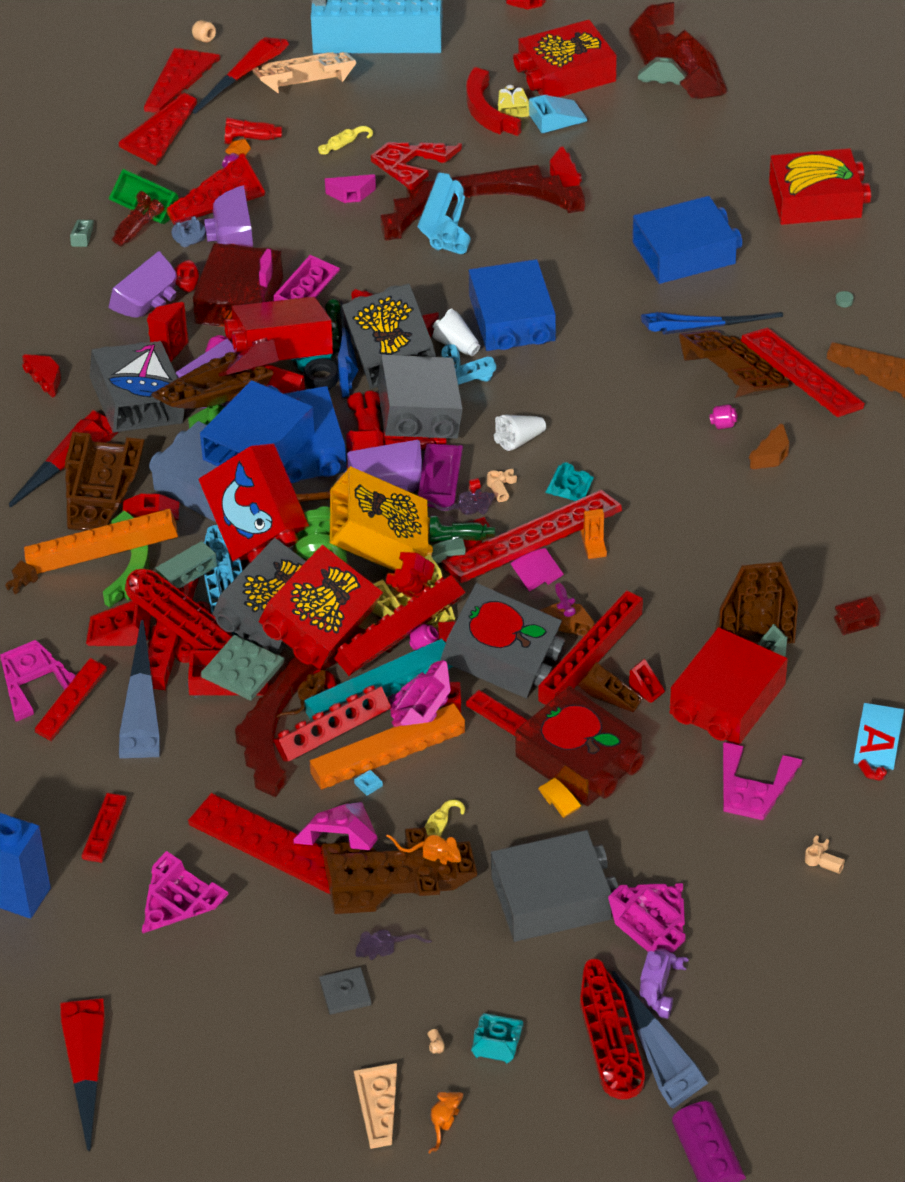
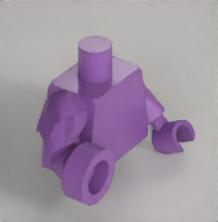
M662 948L656 949L654 952L648 951L641 974L640 997L646 999L648 1006L651 1005L659 1017L669 1019L673 998L663 996L671 964L676 970H686L683 967V962H688V959L686 957H676L675 954Z

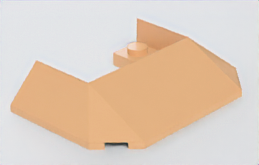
M327 52L265 63L261 69L256 67L252 71L262 82L279 93L278 87L332 77H337L343 82L355 66L356 60L347 52L339 53L340 55Z

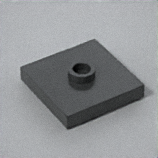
M361 967L319 977L330 1015L371 1005V999Z

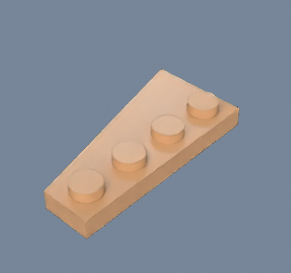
M397 1063L354 1071L370 1149L392 1145Z

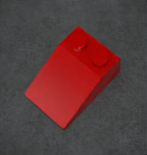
M130 601L90 616L86 644L88 646L136 645L141 620L144 621L147 641L151 614L134 601Z

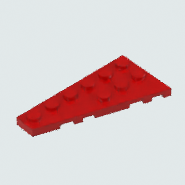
M174 48L144 105V111L158 113L170 104L175 97H179L184 89H188L201 78L205 70H210L214 62H219L221 60L220 54Z
M186 93L181 94L120 140L119 147L156 166L196 106L197 99Z
M242 153L236 160L229 162L225 168L218 170L203 181L199 187L192 189L184 198L181 197L170 205L166 212L173 225L178 222L182 223L191 220V217L194 216L197 218L212 213L214 201L222 194L244 185L246 201L264 196L265 190L244 153Z

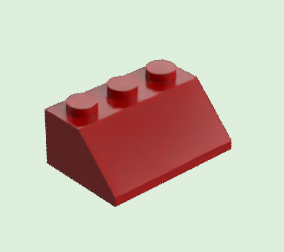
M177 302L158 306L152 313H149L147 323L150 342L161 341L170 362H172L189 343L184 302Z
M267 364L262 365L273 371V376L267 385L274 386L280 393L285 394L305 390L303 375Z

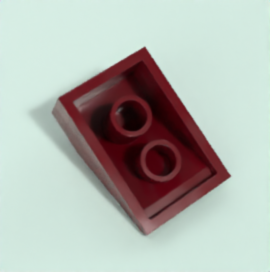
M267 338L253 341L252 346H248L218 373L219 377L279 361L274 341H268Z

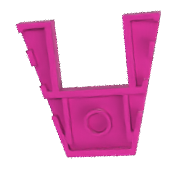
M36 640L0 654L16 722L34 715L33 708L20 689V685L53 672L65 690L75 678L72 672L69 673L64 668V665L60 661H56L52 654Z
M724 742L723 811L764 820L776 803L778 796L784 792L785 786L789 781L791 782L797 769L802 766V759L782 755L774 784L771 785L736 777L735 774L743 753V746Z

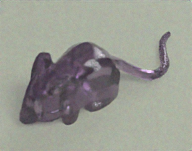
M479 489L475 491V494L471 492L460 494L458 504H453L446 508L427 501V504H431L441 511L460 509L465 515H472L477 511L484 515L488 511L495 494L482 493Z
M386 930L376 931L372 935L365 931L360 937L355 955L356 957L369 956L370 960H373L378 954L383 957L394 953V942H402L410 938H417L425 943H431L432 941L425 940L417 934L396 937Z

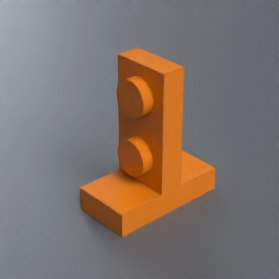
M603 509L584 511V528L580 530L587 557L588 559L607 557L604 544Z

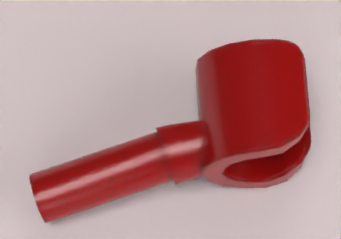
M478 478L469 481V490L472 493L473 503H477L476 490L481 489Z

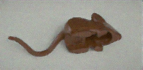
M321 670L313 675L309 674L307 682H303L298 689L301 708L297 711L280 713L277 715V718L283 715L301 713L305 708L306 699L326 691V671Z

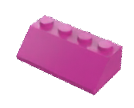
M309 255L275 293L274 301L305 297L316 298L340 271V268Z

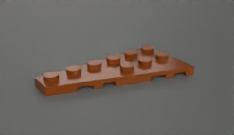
M834 342L831 343L827 352L828 360L844 368L849 367L855 370L854 373L858 375L863 374L868 377L869 381L891 392L897 391L905 398V359Z

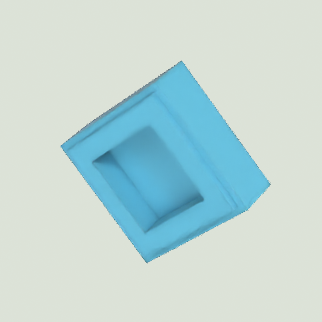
M371 770L354 779L355 785L366 796L383 786V781Z

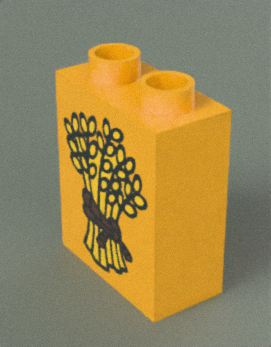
M351 466L330 489L331 544L393 571L402 567L403 561L399 559L400 552H414L423 557L429 554L432 556L433 547L428 544L430 518L428 517L426 499Z

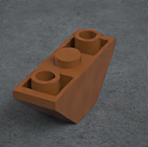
M780 423L775 429H772L769 436L761 441L759 447L751 452L749 456L751 469L776 467L787 458L789 440L783 424Z
M560 602L539 610L562 620L558 631L584 637L594 626V621L580 604L573 603L571 605L576 611L571 617L564 615V609L557 608L556 605Z

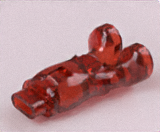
M143 191L138 192L136 195L138 202L136 208L131 210L130 214L119 224L114 232L115 235L111 239L121 247L125 243H129L154 216L163 213L165 210L158 200L153 199L151 201L150 197Z

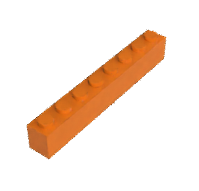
M171 509L26 546L24 547L25 561L34 567L37 574L176 538L178 537L177 526Z
M451 704L437 710V716L431 722L393 727L310 760L311 775L321 790L332 787L368 770L387 765L392 761L465 733V719L455 704Z

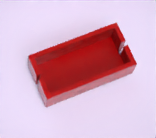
M190 650L188 672L189 695L240 696L201 677V672L220 650ZM268 682L256 696H268Z

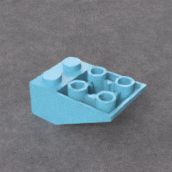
M548 95L529 99V115L541 133L587 121V118L574 100Z

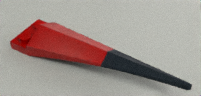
M265 37L255 43L192 110L193 113L196 114L237 79L281 54L289 45L287 39Z
M93 410L84 419H80L9 502V507H13L30 492L65 468V460L72 432L89 433L93 442H109L118 432H112L107 418Z
M103 998L60 1003L61 1024L87 1151L91 1150L99 1064L105 1026Z

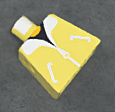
M508 85L505 89L499 90L498 111L515 118L529 117V101L523 88H514V86Z

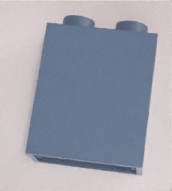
M197 421L187 431L179 432L173 444L164 452H157L150 461L149 469L152 471L154 490L216 522L198 479L218 466L203 460L200 432L207 425Z

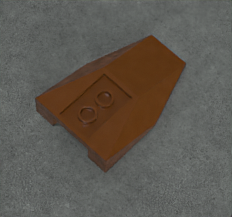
M782 562L741 566L720 606L715 631L719 627L739 637L765 635L774 624L787 636V644L795 643L798 600Z

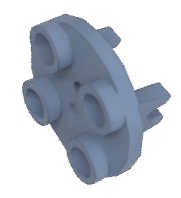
M195 216L191 217V220L176 223L172 228L173 239L180 243L182 247H188L190 244H195L206 238V229L202 223L196 220Z

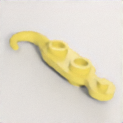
M359 126L352 130L345 129L338 135L331 137L328 144L320 145L318 152L324 155L328 154L331 149L339 150L346 144L353 142L361 132H368L367 138L369 139L373 135V130L367 126Z
M458 800L446 801L440 809L429 817L424 827L426 828L427 836L437 835L441 837L448 823L449 808L457 806L461 809L460 813L463 815L465 812L464 804Z

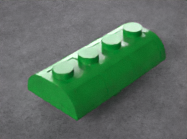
M122 169L109 196V200L161 224H166L170 220L166 212L167 208L179 199L177 193L125 169Z

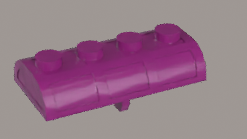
M426 444L418 496L427 500V506L445 508L454 504L463 452L462 445Z
M698 1102L674 1114L672 1117L674 1129L698 1182H739L746 1179L711 1102Z

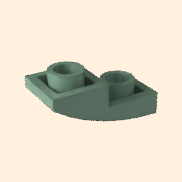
M463 538L451 539L432 545L433 552L431 557L436 564L445 560L446 556L465 555Z

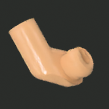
M432 1029L428 1032L431 1040L429 1045L430 1052L433 1054L442 1053L444 1051L443 1039L437 1029Z

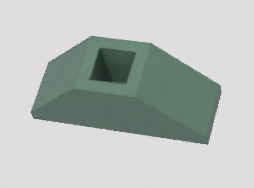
M655 57L638 72V79L642 82H651L653 80L658 83L673 82L677 85L687 83L686 73L672 58Z

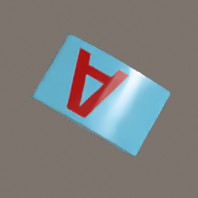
M864 703L853 763L858 764L861 760H867L870 766L894 770L904 709Z

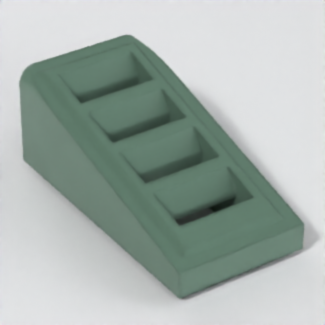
M94 220L76 221L70 233L71 246H88Z

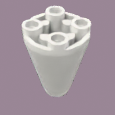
M452 308L449 309L442 320L438 319L434 323L433 328L435 330L432 336L436 341L445 345H455L458 351L470 356H474L479 351L480 345L478 340L457 311H454Z
M509 414L498 416L495 419L496 433L494 434V440L496 443H500L505 450L511 451L545 431L546 423L542 417Z

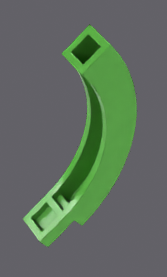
M123 511L111 523L129 520L133 517L126 511ZM148 545L130 549L131 559L128 567L115 582L103 591L106 606L111 608L123 597L130 600L125 591V583L129 574L136 569L149 570Z

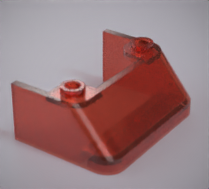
M674 1L646 7L629 27V35L645 65L655 57L672 58L676 63L692 60L693 37L677 40L673 34H660L657 27L674 24Z
M684 29L665 45L676 56V63L681 69L684 68L688 74L679 83L687 90L691 98L723 96L728 92L714 56L688 31Z

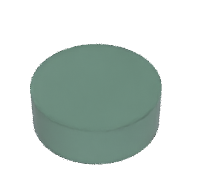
M841 291L836 294L835 302L840 307H849L853 304V295L850 292Z

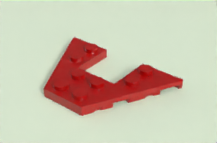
M387 142L371 155V162L412 190L429 176V170L406 165V163L416 155L425 159L446 163L462 150V143H458L456 146H446L444 143L420 142L419 145H409V142Z

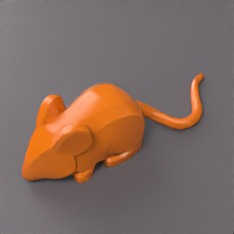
M386 835L403 852L410 853L423 847V857L428 860L436 861L439 859L444 865L447 864V861L461 862V855L457 848L456 840L453 837L445 840L440 836L431 835L414 847L405 849L392 836Z
M438 1093L437 1098L440 1100L431 1109V1121L435 1126L437 1143L435 1148H431L428 1151L429 1154L439 1149L441 1143L440 1129L449 1130L455 1119L453 1116H457L459 1113L457 1106L463 1098V1093Z

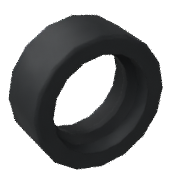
M317 358L308 362L304 367L306 385L311 389L325 386L328 387V390L333 388L338 382V367L336 363L326 358ZM319 371L330 373L329 376L323 378L312 376V374Z

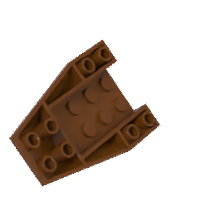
M228 352L225 356L213 358L210 362L199 366L152 393V397L175 408L191 409L214 406L233 400L251 380L267 386L273 376V371L264 366H258L250 372L243 370L219 377L218 373L238 356L235 352Z

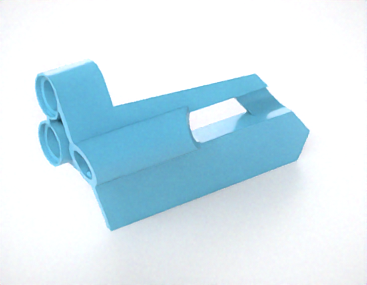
M440 172L436 177L417 227L430 239V244L433 248L437 250L443 248L454 253L464 254L467 252L471 238L462 227L458 226L465 199L463 187L459 181H453L449 174ZM455 193L458 197V202L450 218L446 216V212Z

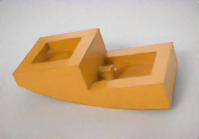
M556 778L538 788L549 805L553 803L563 818L581 807L572 793Z

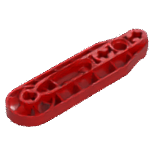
M136 569L127 577L125 591L128 597L197 650H221L233 637L231 632L223 630L217 624L212 614L154 571Z
M590 959L585 963L583 969L580 1007L600 1082L604 1091L611 1097L630 1099L636 1097L642 1091L645 1085V1071L621 989L608 973L603 963L598 959ZM612 992H616L620 1000H613ZM583 997H589L591 1004L584 1006ZM623 1008L625 1017H618L616 1010ZM587 1015H594L596 1022L589 1024ZM628 1026L630 1035H623L621 1028ZM613 1028L615 1029L620 1048H616L617 1043L613 1034ZM604 1029L607 1030V1033H608V1036H609V1039H610V1045H611V1047L613 1048V1049H611V1050H610V1048H609V1044H608L607 1037H606V1033H605V1030H604ZM591 1032H599L600 1040L593 1041ZM632 1043L635 1053H628L626 1045ZM596 1050H603L605 1057L598 1059ZM631 1067L637 1070L634 1074ZM633 1077L642 1080L640 1085H633Z

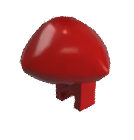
M187 260L175 267L174 270L177 274L176 285L186 292H191L198 283L199 273L195 263Z

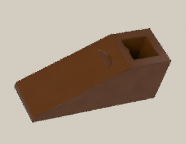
M597 662L585 673L578 684L580 688L592 697L631 712L636 710L643 697Z

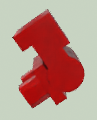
M400 552L399 559L403 561L401 569H396L395 573L387 574L386 584L392 586L396 591L401 592L408 598H412L414 595L419 597L422 595L421 592L428 587V580H432L435 564L418 553Z

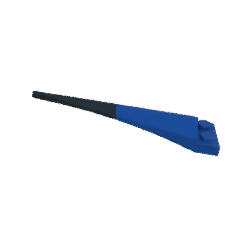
M339 301L342 323V341L338 355L339 381L342 397H348L349 389H352V382L358 372V366L342 308L343 302Z
M654 312L641 314V322L652 332L662 330L663 335L778 318L783 317V312L746 316H690Z

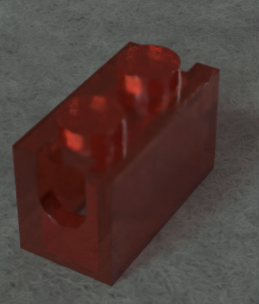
M872 597L835 606L838 615L834 616V620L843 635L879 626L880 611Z

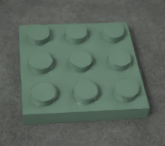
M233 635L201 672V677L252 701L283 665L284 658Z

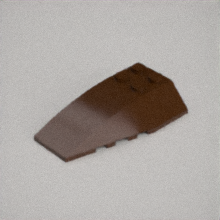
M72 432L65 460L68 529L87 531L109 525L138 472L145 439L126 437L125 445L93 442L89 433Z

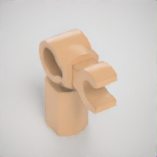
M508 469L505 472L494 470L487 474V485L492 489L498 502L507 501L509 498L504 483L513 484L517 482V476H513V469Z
M815 836L813 844L806 849L805 863L809 866L820 865L821 868L840 874L845 860L828 853L823 854V851L828 849L829 840L826 839L824 843H819V836Z

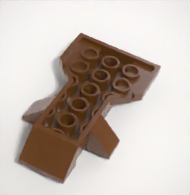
M426 828L405 829V849H410L418 843L425 841L428 837ZM470 841L456 842L461 855V862L447 861L446 865L442 864L439 859L431 861L424 858L423 847L407 853L401 850L379 852L374 848L370 850L351 849L350 842L322 844L321 851L334 914L376 912L380 908L381 903L392 894L414 893L418 896L440 895V891L457 889L477 876Z

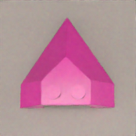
M442 660L433 663L426 674L421 672L404 685L396 695L393 694L389 697V701L392 702L390 704V712L394 727L427 723L435 719L437 716L436 711L448 700L447 695L451 691L446 661Z
M358 802L344 804L317 813L300 830L293 841L295 844L313 845L322 832L349 834L351 849L370 850L378 839L363 803Z
M166 851L152 866L151 884H149L142 934L214 910L228 896V892L214 882L207 885L186 871L181 860Z
M683 883L675 884V886L642 884L637 885V887H628L627 885H620L608 897L615 924L646 951L654 952L656 949L662 948L669 952H674L685 941V934L683 933V926L685 924L684 899L681 896Z

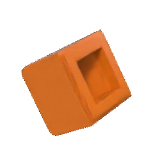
M246 139L233 141L225 152L238 155L244 153L246 155L251 148Z

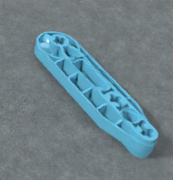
M212 525L207 529L204 541L216 553L217 567L210 570L214 574L206 576V573L204 574L211 614H213L217 602L212 604L211 598H219L222 593L220 582L222 581L225 590L228 587V580L232 583L242 572L240 560L232 561L231 557H229V551L218 525ZM239 566L240 571H233L232 568ZM208 584L216 585V588L209 590ZM234 631L231 632L232 635H236V636L238 635V634L235 633Z

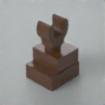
M20 560L12 570L14 579L8 581L5 586L7 590L14 587L12 590L14 594H17L20 591L21 584L27 586L30 581L32 583L37 581L38 575L35 568Z

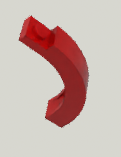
M474 67L468 76L466 86L467 106L471 115L479 124L500 135L504 131L518 136L521 133V119L501 113L486 102L483 92L489 85V71Z

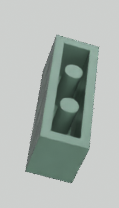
M201 541L156 567V573L179 589L217 567L216 553Z

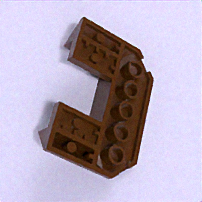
M716 330L680 333L679 335L684 360L708 358L728 373V377L733 380V383L739 386L735 398L759 395L787 388L789 385L787 377L772 367L771 364L752 349L748 348L738 337L721 335V332Z

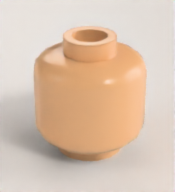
M203 20L197 21L192 29L193 37L205 43L211 42L216 34L215 26Z

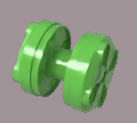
M322 506L318 509L304 512L309 527L296 534L299 541L294 545L292 551L307 561L321 545H324L347 563L346 550L330 543V507Z

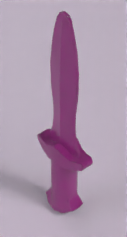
M557 583L555 590L560 603L556 606L558 609L565 610V616L571 617L576 612L571 607L575 599L568 598L564 586L561 583Z

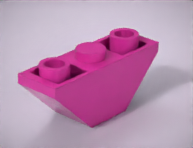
M375 174L325 178L326 194L343 203L361 202L376 190Z

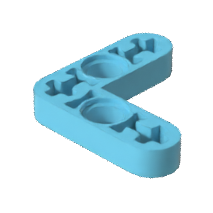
M448 344L441 351L442 357L453 358L454 363H456L454 366L458 385L489 375L497 368L492 357H484L461 365L460 355L455 345ZM475 369L473 372L467 373L469 370Z

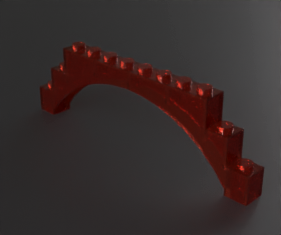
M538 165L451 177L453 181L457 180L461 183L465 198L490 194L519 195L549 202L567 210L568 213L584 211L585 197L580 185L563 187L559 175L542 177ZM435 180L421 182L412 190L406 187V198L393 199L394 213L380 215L381 230L385 241L401 239V235L406 228L422 216ZM455 193L452 196L451 202L458 200Z
M358 627L345 643L350 644L352 639L359 633L365 634V629ZM397 644L386 651L391 653ZM338 650L320 670H326L338 664L334 659L338 654ZM296 657L290 660L288 667L279 674L278 679L269 686L265 695L258 699L256 706L247 713L246 718L235 729L236 743L246 748L244 752L246 766L256 770L253 776L255 789L275 798L287 784L286 772L280 768L274 752L273 739L280 717L277 718V715L283 713L291 698L298 692L299 686L303 682H307L308 675H313L318 670L313 664H304Z

